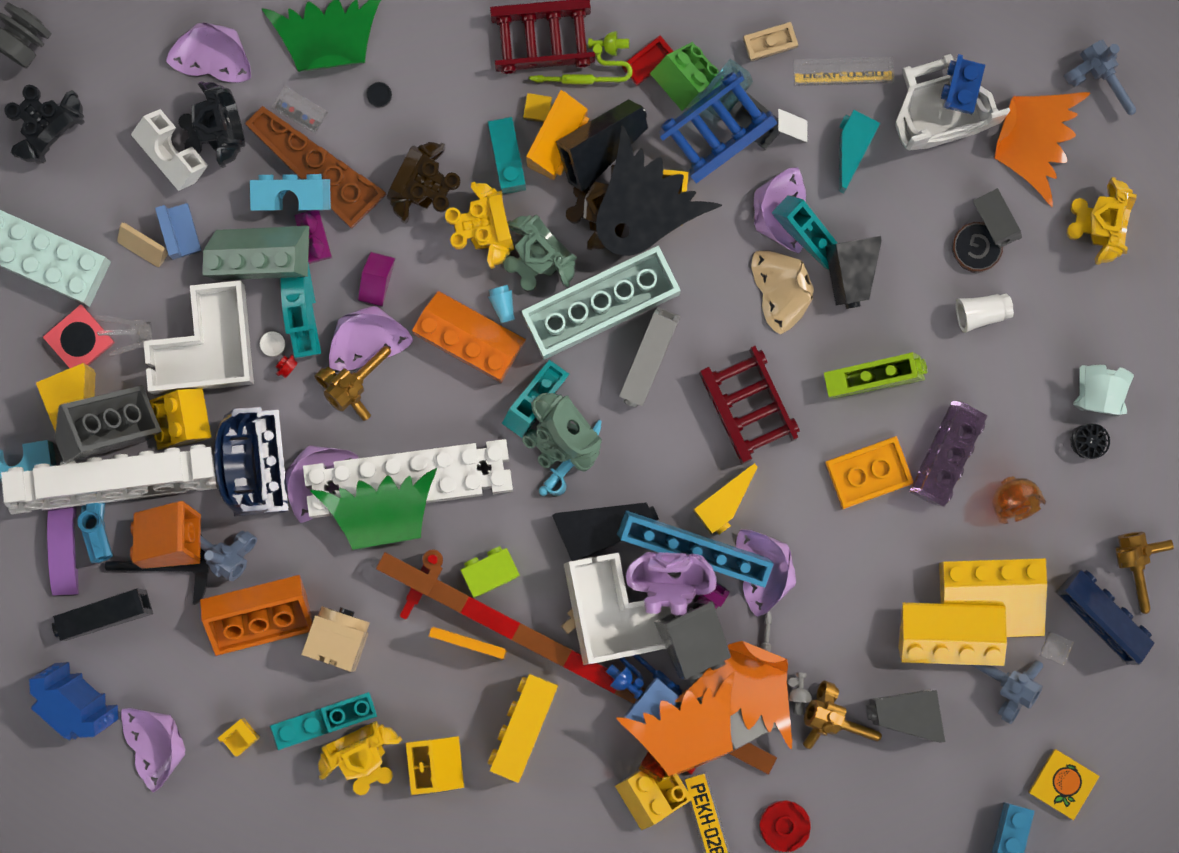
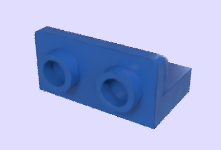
M958 54L954 61L950 60L947 69V75H950L949 84H944L941 99H944L943 108L970 115L974 113L985 64L965 60L961 54Z

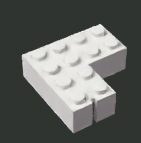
M241 280L191 285L194 336L144 341L145 364L155 367V371L151 368L146 369L148 392L157 395L182 389L203 388L205 390L253 385L245 285Z
M619 552L564 563L583 665L666 649L654 622L671 614V609L667 606H661V612L649 614L646 612L644 600L628 602Z

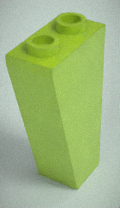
M911 352L824 372L828 396L834 399L924 381V374H927L928 370L925 359Z

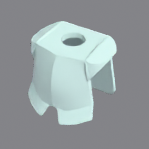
M1082 365L1079 368V396L1073 405L1082 411L1086 410L1113 416L1127 414L1124 401L1134 374L1124 368H1118L1115 371L1107 369L1106 365Z

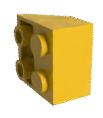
M203 388L176 390L149 400L162 431L154 436L157 450L198 443L212 438Z
M459 736L406 743L411 795L464 788Z
M657 760L615 785L641 830L655 825L692 800L679 776H668Z

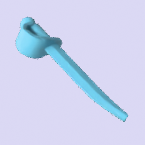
M598 420L593 428L598 435L601 429V420ZM571 459L563 461L556 470L550 469L553 474L544 482L545 486L539 488L541 496H545L548 493L553 496H560L565 493L567 485L563 477L574 466L570 461ZM561 480L562 486L560 489L552 491L554 486Z

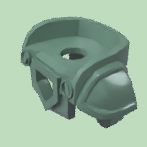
M537 214L533 217L528 215L517 217L513 221L509 220L507 223L511 231L524 237L515 246L520 257H507L503 262L505 271L508 273L517 272L522 277L520 285L525 291H532L536 288L537 281L535 277L538 274H545L551 277L556 271H558L562 285L568 288L570 281L575 275V260L577 257L556 239Z
M542 393L531 402V409L540 423L536 426L537 431L530 429L523 436L522 441L524 445L531 449L535 446L538 447L542 452L538 457V462L544 468H549L556 461L565 462L571 459V463L578 470L585 472L590 469L600 454L599 449L601 448L602 439L591 428L568 395Z

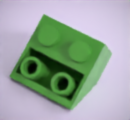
M693 42L666 55L650 73L681 111L696 104L718 86L723 79L718 69L703 55L702 50Z

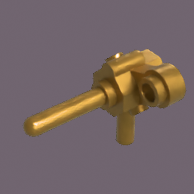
M388 346L381 348L356 373L353 372L351 374L346 368H343L336 374L330 367L321 368L314 376L317 382L326 389L324 396L329 403L342 412L351 404L363 421L368 420L371 414L360 401V395L364 392L363 380L391 354V348Z
M1144 532L1123 534L1118 536L1119 547L1115 548L1119 568H1130V571H1133L1140 611L1143 614H1148L1150 612V603L1143 569H1145V565L1151 563L1149 557L1151 554L1173 550L1172 540L1147 544Z
M822 681L817 689V700H811L805 710V725L813 729L803 742L804 747L812 749L821 735L827 736L828 733L837 734L842 729L874 741H880L882 734L879 731L846 720V708L834 704L838 698L839 689L831 682Z

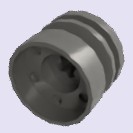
M7 3L4 9L12 17L10 18L0 13V20L5 24L4 28L0 27V52L27 69L36 57V54L29 45L32 43L43 47L44 43L36 35L38 34L48 39L51 36V32L45 28L38 18L27 10Z

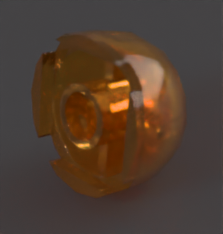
M1014 476L1008 477L1001 482L1002 485L997 488L992 502L999 522L1003 524H1008L1007 519L1014 517L1016 522L1026 519L1041 510L1039 505L1041 502L1044 505L1046 503L1036 483L1029 479L1015 478Z

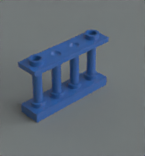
M741 71L736 74L731 72L722 79L723 84L676 119L670 118L661 125L662 129L659 131L660 138L662 140L669 136L673 138L692 163V168L689 169V172L696 184L778 124L773 113L770 110L766 113L760 112L741 87L740 83L745 80ZM730 90H732L753 118L751 120L753 123L746 128L738 125L719 100ZM710 105L732 132V138L725 144L719 142L699 115ZM690 120L712 148V153L706 158L699 157L678 130Z

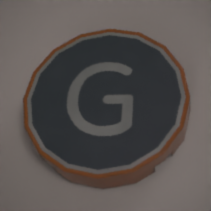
M973 222L965 225L956 233L952 243V252L962 268L970 272H983L991 269L999 261L1003 253V247L999 248L998 245H995L984 222Z

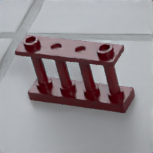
M561 0L490 7L492 23H497L500 27L502 60H495L496 72L501 71L502 74H513L516 70L565 65H576L578 68L589 67L590 63H595V52H587L584 18L586 15H591L590 0ZM571 16L574 19L577 53L562 55L559 20H561V17ZM546 18L550 26L552 55L537 57L534 22H536V19ZM512 21H522L524 23L527 58L512 59L509 27Z
M756 346L751 347L749 350L752 357L722 371L716 372L715 370L712 372L710 367H707L699 372L741 465L752 460L751 454L754 453L755 449L786 435H789L791 441H794L798 438L797 433L800 432L795 419L789 418L765 367V364L768 363L762 350L758 351ZM752 367H757L762 380L730 395H727V393L722 394L719 388L722 381ZM765 389L768 390L773 403L740 418L737 416L733 418L729 409L733 407L732 404ZM778 411L784 424L783 426L751 441L748 439L744 441L740 433L743 427Z

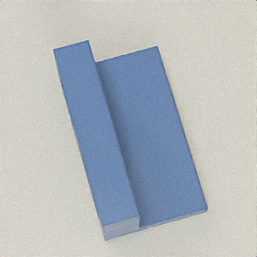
M188 203L169 209L165 205L155 208L168 255L173 260L202 251Z

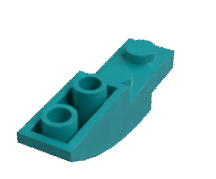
M308 263V277L281 278L283 319L286 334H290L294 358L321 354L312 305L316 301Z
M370 692L271 725L270 729L278 751L377 717Z

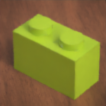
M501 546L487 552L488 557L480 561L476 557L464 563L465 568L461 569V572L474 598L520 577L507 548L502 550Z

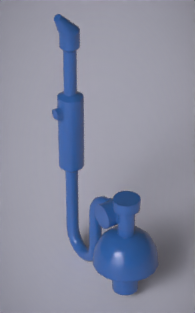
M639 654L632 655L653 674L654 679H659L678 696L682 695L680 686L676 685L663 672L655 670ZM622 657L620 660L626 666L622 672L613 664L606 671L614 679L610 687L619 691L627 688L635 695L634 698L638 700L644 693L642 690H639L644 684L642 674L625 657ZM631 671L637 676L633 684H631L633 680Z

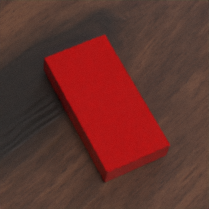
M661 35L626 61L632 67L633 72L630 79L636 86L650 77V73L664 57L673 52ZM621 66V68H622V69L625 71V73L627 74V72H628V71H627V68L624 67V66Z

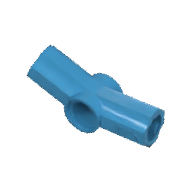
M106 503L83 505L77 520L92 564L101 563L113 557L105 531L104 513ZM90 519H97V524L94 528L86 529V523Z

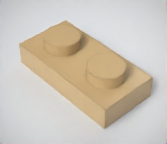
M791 22L743 36L750 62L798 48L797 38Z

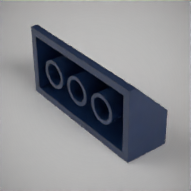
M1076 570L1055 592L1127 665H1139L1154 645V642L1150 639L1151 633L1142 625L1138 627L1132 621L1133 615L1126 608H1119L1113 602L1115 597L1107 589L1101 590L1095 584L1097 579L1089 571Z

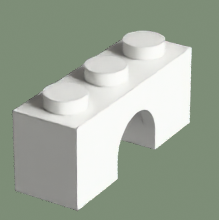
M159 109L143 116L131 135L176 189L180 191L195 184L208 165L193 147L181 152L174 148L171 137L176 127Z

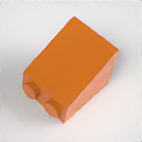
M184 501L134 513L133 521L130 525L133 536V546L130 548L132 563L142 569L200 564V513Z

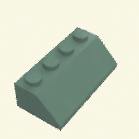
M309 226L216 230L203 250L202 275L215 280L308 277Z

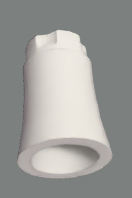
M995 294L977 298H958L956 300L957 320L963 333L988 324L1004 321V319L1012 318L1014 315L1013 303L1008 294Z

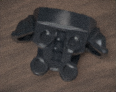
M202 81L198 85L207 100L192 105V115L183 114L179 118L178 124L183 130L188 131L189 138L184 143V148L186 150L193 147L199 154L202 150V144L209 143L217 151L216 159L218 164L224 168L226 164L236 159L241 147L246 146L238 109L230 89L219 86L214 82L205 83Z
M26 85L22 91L25 100L20 105L8 103L4 108V112L10 120L17 121L21 118L24 121L20 132L27 138L13 145L11 153L14 157L24 161L41 162L44 164L46 162L45 154L50 150L49 147L68 128L71 129L75 124L83 125L85 123L83 120V106L78 99V94L73 90L66 92L60 106L53 100L42 104L39 101L41 97L40 90L34 85Z

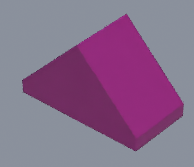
M373 252L370 253L362 271L358 301L383 307L395 258Z

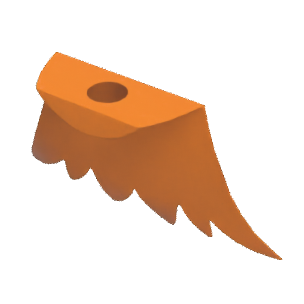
M1090 92L1046 96H1013L1009 105L1010 112L1005 117L997 141L995 159L1028 181L1051 207H1053L1052 193L1046 176L1057 179V176L1049 162L1066 163L1067 157L1057 142H1064L1076 136L1075 132L1062 122L1078 116L1077 113L1068 109L1083 101L1090 95Z
M744 641L728 644L731 658L725 660L726 664L715 670H711V667L708 668L703 676L687 690H690L696 698H699L710 687L713 697H715L725 679L732 672H735L731 693L730 716L741 708L744 724L749 730L762 715L768 732H771L775 722L786 744L792 749L787 688V659ZM687 690L675 702H682Z
M732 672L725 679L715 697H713L712 691L708 687L703 695L702 704L698 702L690 690H687L683 697L680 711L669 702L660 701L661 720L648 713H643L646 724L628 718L617 717L616 719L649 751L668 776L679 775L719 759L733 751L730 704L735 672Z

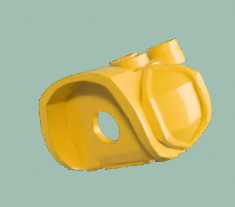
M1111 177L1108 182L1107 191L1109 197L1099 196L1094 208H1088L1087 201L1082 198L1075 199L1071 204V212L1077 216L1076 222L1068 226L1067 236L1072 240H1077L1082 237L1083 233L1090 234L1093 245L1102 246L1094 259L1097 265L1112 262L1117 257H1121L1122 254H1127L1128 247L1125 246L1126 231L1137 194H1133V190L1126 183L1116 180V177Z
M471 182V188L480 200L470 202L468 213L461 214L456 208H449L445 212L447 223L454 225L455 233L452 234L450 243L453 248L461 250L467 245V240L471 239L476 250L489 248L487 262L490 269H493L496 265L504 262L506 257L510 255V251L515 249L505 214L502 191L497 192L495 188H491L488 184Z
M374 721L321 747L323 752L320 754L321 758L318 762L320 773L318 777L320 780L325 779L339 766L347 780L357 778L353 784V791L358 795H365L369 791L371 783L378 780L379 783L387 784L392 780L393 771L389 767L380 766L383 763L381 757L385 753L382 745L398 744L402 741L401 736L398 737L392 728L385 727L383 724L379 725L377 721Z

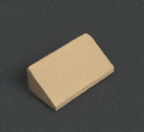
M121 223L117 239L118 243L154 266L160 267L168 255L167 249L128 224Z

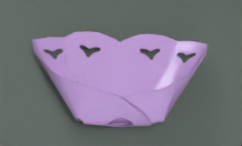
M209 23L196 24L176 41L166 59V62L172 68L191 76L210 74L218 80L236 83L244 82L251 78V67L237 31L224 26ZM180 57L182 64H180L177 60H173V58ZM196 62L200 66V68H197L195 66L191 68L190 66H192ZM226 67L229 74H227L226 72H220L219 70L224 69ZM242 68L244 71L247 72L246 74L242 73L238 75Z
M797 167L785 170L756 189L753 206L756 231L787 249L800 253L803 247L798 242L794 244L795 248L793 247L791 242H794L795 239L771 213L787 195L792 196L798 192L796 197L804 199V201L806 200V190L802 175ZM793 174L796 184L789 180Z
M377 306L344 315L337 322L329 354L330 368L339 371L343 368L347 370L360 368L385 343L391 347V354L388 356L391 357L406 349L413 342V338L406 328ZM400 336L407 338L405 340H402L400 344L398 343L400 340ZM355 354L362 355V358H357L353 361ZM338 357H340V359L344 361V363H335V361L338 359Z
M308 446L285 470L288 499L293 513L300 523L313 519L309 517V512L301 516L302 509L308 510L307 496L313 495L310 491L312 488L305 486L303 466L324 463L326 469L334 468L333 462L349 458L358 459V455L349 450ZM330 483V487L327 486L326 491L332 494L333 491L339 489V486Z
M740 529L736 547L767 557L774 563L765 588L755 585L758 589L752 593L753 587L751 583L743 582L746 601L750 610L758 617L773 608L795 586V569L791 550L787 544L752 530ZM745 535H747V537L750 539V541H748L746 544H744V541L746 540ZM756 601L763 603L761 610H759V606L755 603Z
M132 708L122 709L123 733L127 744L136 752L135 766L137 772L150 791L154 793L162 787L185 756L186 749L171 715ZM128 713L135 717L132 722H129L130 716ZM132 731L139 733L137 741L135 740V735L132 734ZM144 759L150 763L147 770L145 769L146 764L143 762ZM151 777L158 778L156 785L151 780Z

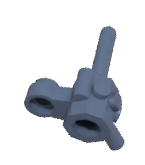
M1104 40L1092 44L1080 53L1084 62L1066 73L1064 78L1069 85L1072 84L1073 87H1076L1087 80L1085 75L1091 72L1095 79L1102 78L1103 81L1106 80L1126 113L1134 115L1136 107L1115 76V68L1119 65L1116 61L1117 53L1120 50L1119 46L1112 44L1108 48Z
M240 531L234 538V543L231 546H227L222 542L212 545L201 536L200 548L205 551L204 557L207 560L206 563L210 566L211 572L218 577L222 575L227 580L233 582L246 569L247 560L243 557L254 548L257 543V537L249 531Z
M1038 660L1031 665L1027 672L1023 671V673L1014 670L1012 674L1009 672L1005 674L992 665H972L1001 682L1003 688L1000 694L1009 699V702L1005 701L998 714L1002 716V720L1009 724L1014 722L1022 705L1028 709L1031 708L1042 691L1043 686L1034 681V678L1043 668L1042 662Z

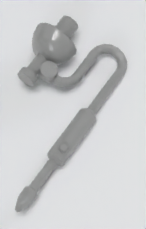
M769 610L764 617V643L761 644V649L771 652L769 634L772 616ZM796 672L798 679L794 677L787 679V685L791 687L797 686L788 694V701L794 702V715H804V702L810 703L812 700L810 693L803 689L804 677H806L807 673Z

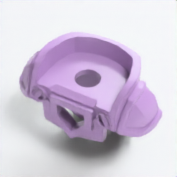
M646 552L629 565L626 573L627 585L636 591L648 592V597L644 599L646 612L649 614L661 612V606L670 607L673 615L686 614L687 604L692 602L696 594L705 595L716 589V576L713 567L702 555ZM681 572V575L674 578L668 573Z

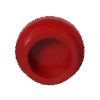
M292 354L289 357L284 355L275 366L278 369L276 375H282L286 378L293 371L298 362L294 360Z

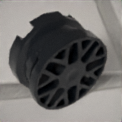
M1084 424L1077 427L1070 439L1073 451L1084 459L1099 458L1108 451L1110 446V436L1107 430L1098 424Z

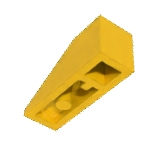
M755 463L693 510L711 535L714 532L720 535L731 526L729 521L734 517L758 468Z

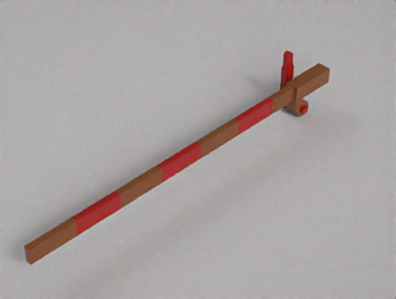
M433 549L424 554L421 570L384 552L376 569L411 587L406 597L407 602L400 613L401 618L407 619L414 605L419 603L424 594L633 704L636 702L635 695L627 688L619 691L610 687L614 679L606 673V667L598 663L583 665L581 654L437 580L443 570L441 567L443 556L439 551ZM641 687V689L639 690H642L644 692L646 688ZM747 743L728 753L768 775L777 760L776 756L751 743Z

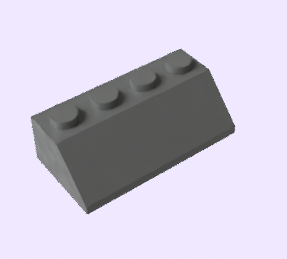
M143 385L61 404L58 407L55 441L64 463L146 442L162 431Z

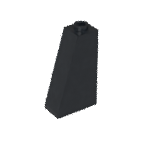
M628 99L556 141L569 184L584 191L616 160L622 125L627 131L631 145L648 129L647 113L642 105H638Z
M647 502L559 512L553 514L552 517L571 561H577L623 541L618 537L617 533L625 510L656 521L659 520L654 506L648 507Z
M136 588L53 616L54 623H52L53 633L56 638L59 637L60 641H68L153 615L147 590Z

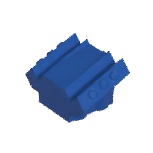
M69 662L54 663L29 679L30 694L37 700L31 706V709L65 739L71 740L73 738L76 740L77 737H95L118 720V705L106 706L105 693L100 694L83 679L82 673L70 674Z

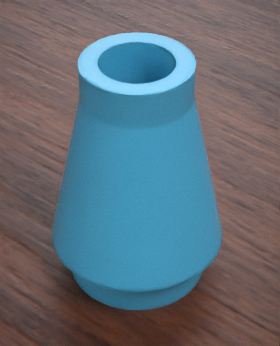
M508 285L488 290L490 294L488 298L499 317L500 323L514 320L512 290L509 291Z

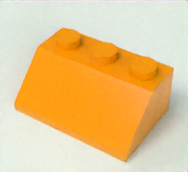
M560 90L526 156L528 168L552 180L555 179L557 174L561 176L564 172L556 141L587 124L590 120L587 117L588 109L562 90Z

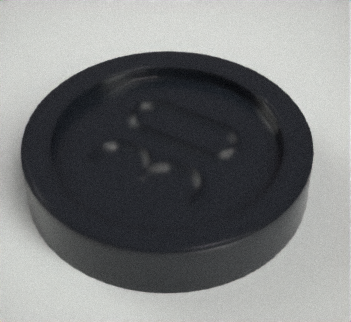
M376 82L368 88L367 98L371 105L381 108L390 103L392 92L387 84Z

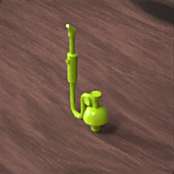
M617 31L608 33L604 40L588 38V48H593L598 63L605 66L626 67L628 72L624 77L562 74L561 77L529 76V80L536 83L548 81L562 82V84L625 82L632 76L631 65L625 61H605L601 58V53L603 51L602 47H604L608 54L617 56L618 49H629L630 41L629 39H618Z

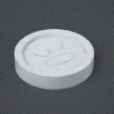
M274 331L265 333L260 340L262 352L270 357L282 354L286 346L283 336Z

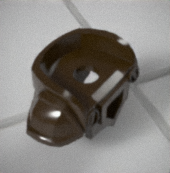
M428 142L418 147L413 145L407 153L387 194V199L390 200L393 212L401 219V222L405 224L408 222L409 208L412 203L425 209L432 204L433 208L441 213L448 209L449 201L446 196L449 190H455L460 186L461 180L456 173L451 172L444 177L439 172V163L436 160L444 153L445 144Z
M613 164L611 165V176L615 166ZM594 182L591 189L588 187L584 191L576 187L573 188V194L577 201L575 206L567 209L566 218L573 224L580 222L582 218L589 221L590 230L594 231V233L587 241L588 250L606 248L598 237L596 220L609 184ZM619 223L615 227V234L619 238L622 236L625 223Z

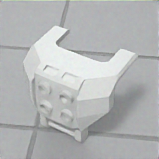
M948 54L943 56V59L913 68L911 66L902 68L908 91L895 126L900 142L905 149H928L977 134L998 125L1008 115L1010 108L998 111L992 93L980 86L975 110L972 115L943 108L944 99H941L944 84H949L950 75L920 84L916 83L915 77L945 69L947 73L950 60L954 61L952 55Z

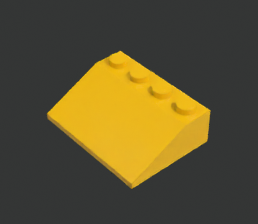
M1046 558L946 561L939 563L941 604L1005 606L1007 637L1045 636L1047 599Z

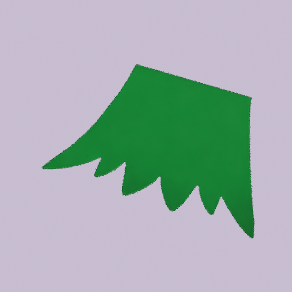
M332 0L325 14L315 4L307 2L304 19L292 9H288L289 19L272 10L262 8V11L282 38L298 72L365 63L371 26L381 0H368L360 9L358 0H354L346 13L339 0Z
M437 468L424 474L414 485H412L411 476H408L401 484L400 489L397 488L394 480L389 475L382 480L377 492L372 486L359 480L356 487V497L343 488H339L341 498L320 490L310 491L334 516L347 537L352 550L421 538L426 500Z

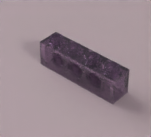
M952 401L909 492L933 505L945 507L946 503L953 496V488L956 482L964 473L963 467L967 459L974 452V444L978 435L985 428L987 415L964 402ZM962 427V428H963V435H962V437L960 438V436H959V429ZM950 450H952L953 452L951 460L948 459V453ZM941 472L942 480L938 483L937 476Z

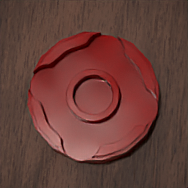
M788 800L776 801L769 805L762 813L759 823L760 833L765 843L780 852H792L799 849L805 844L810 835L811 823L807 812L797 803Z

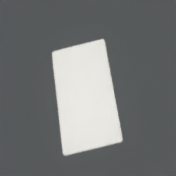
M778 109V131L807 142V120Z

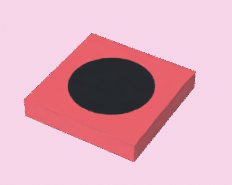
M82 304L43 336L45 341L69 368L82 363L89 366L115 343Z

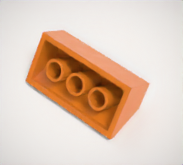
M440 291L435 294L424 308L412 329L415 336L500 383L503 382L526 341L525 338Z
M300 575L200 599L202 622L215 656L309 633L313 623L306 591Z

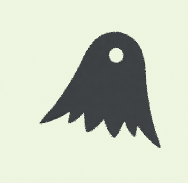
M623 125L620 133L616 163L597 214L596 230L600 241L609 251L621 256H631L645 251L679 226L706 212L721 207L722 204L691 201L696 191H686L678 194L684 175L676 174L662 179L663 161L661 157L654 159L644 166L643 149L640 148L634 156L629 136ZM619 223L627 224L630 229V233L626 238H619L615 234V227Z

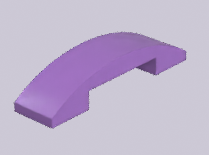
M76 506L48 510L47 549L52 596L79 594L78 569H76L74 518H76Z

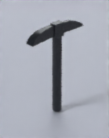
M201 548L200 564L144 569L132 563L133 561H106L104 565L106 571L195 573L193 605H196L200 602V599H203L209 573V565L204 557L205 551Z

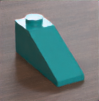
M853 110L851 116L845 114L839 126L843 130L840 135L839 192L843 194L880 125L879 122L856 110Z
M508 117L488 121L502 194L526 190L513 118Z
M787 195L771 213L805 250L825 269L829 270L825 246L838 244V242L804 199Z
M549 359L510 407L502 424L523 438L537 420L532 412L531 402L542 393L556 394L568 378L569 373Z

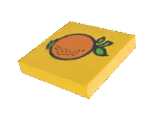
M1053 749L1028 793L1071 820H1074L1100 776L1060 751Z

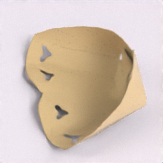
M768 250L756 251L753 254L751 268L756 285L763 293L762 308L767 324L775 332L782 334L790 330L803 317L813 299L814 288L802 260ZM761 255V257L765 260L762 261V263L759 265V256ZM761 273H762L763 275H767V278H766V282H765V283H764V281H763V277L761 276ZM770 302H771L773 305H775V307L773 308L772 312L770 311V310H771V306H770V304H769ZM774 320H782V327H780L779 323H776Z

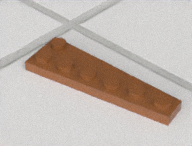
M262 106L245 123L295 174H298L300 179H307L306 174H322V179H330L331 210L351 229L387 195L384 190L361 174H358L347 164L338 160Z

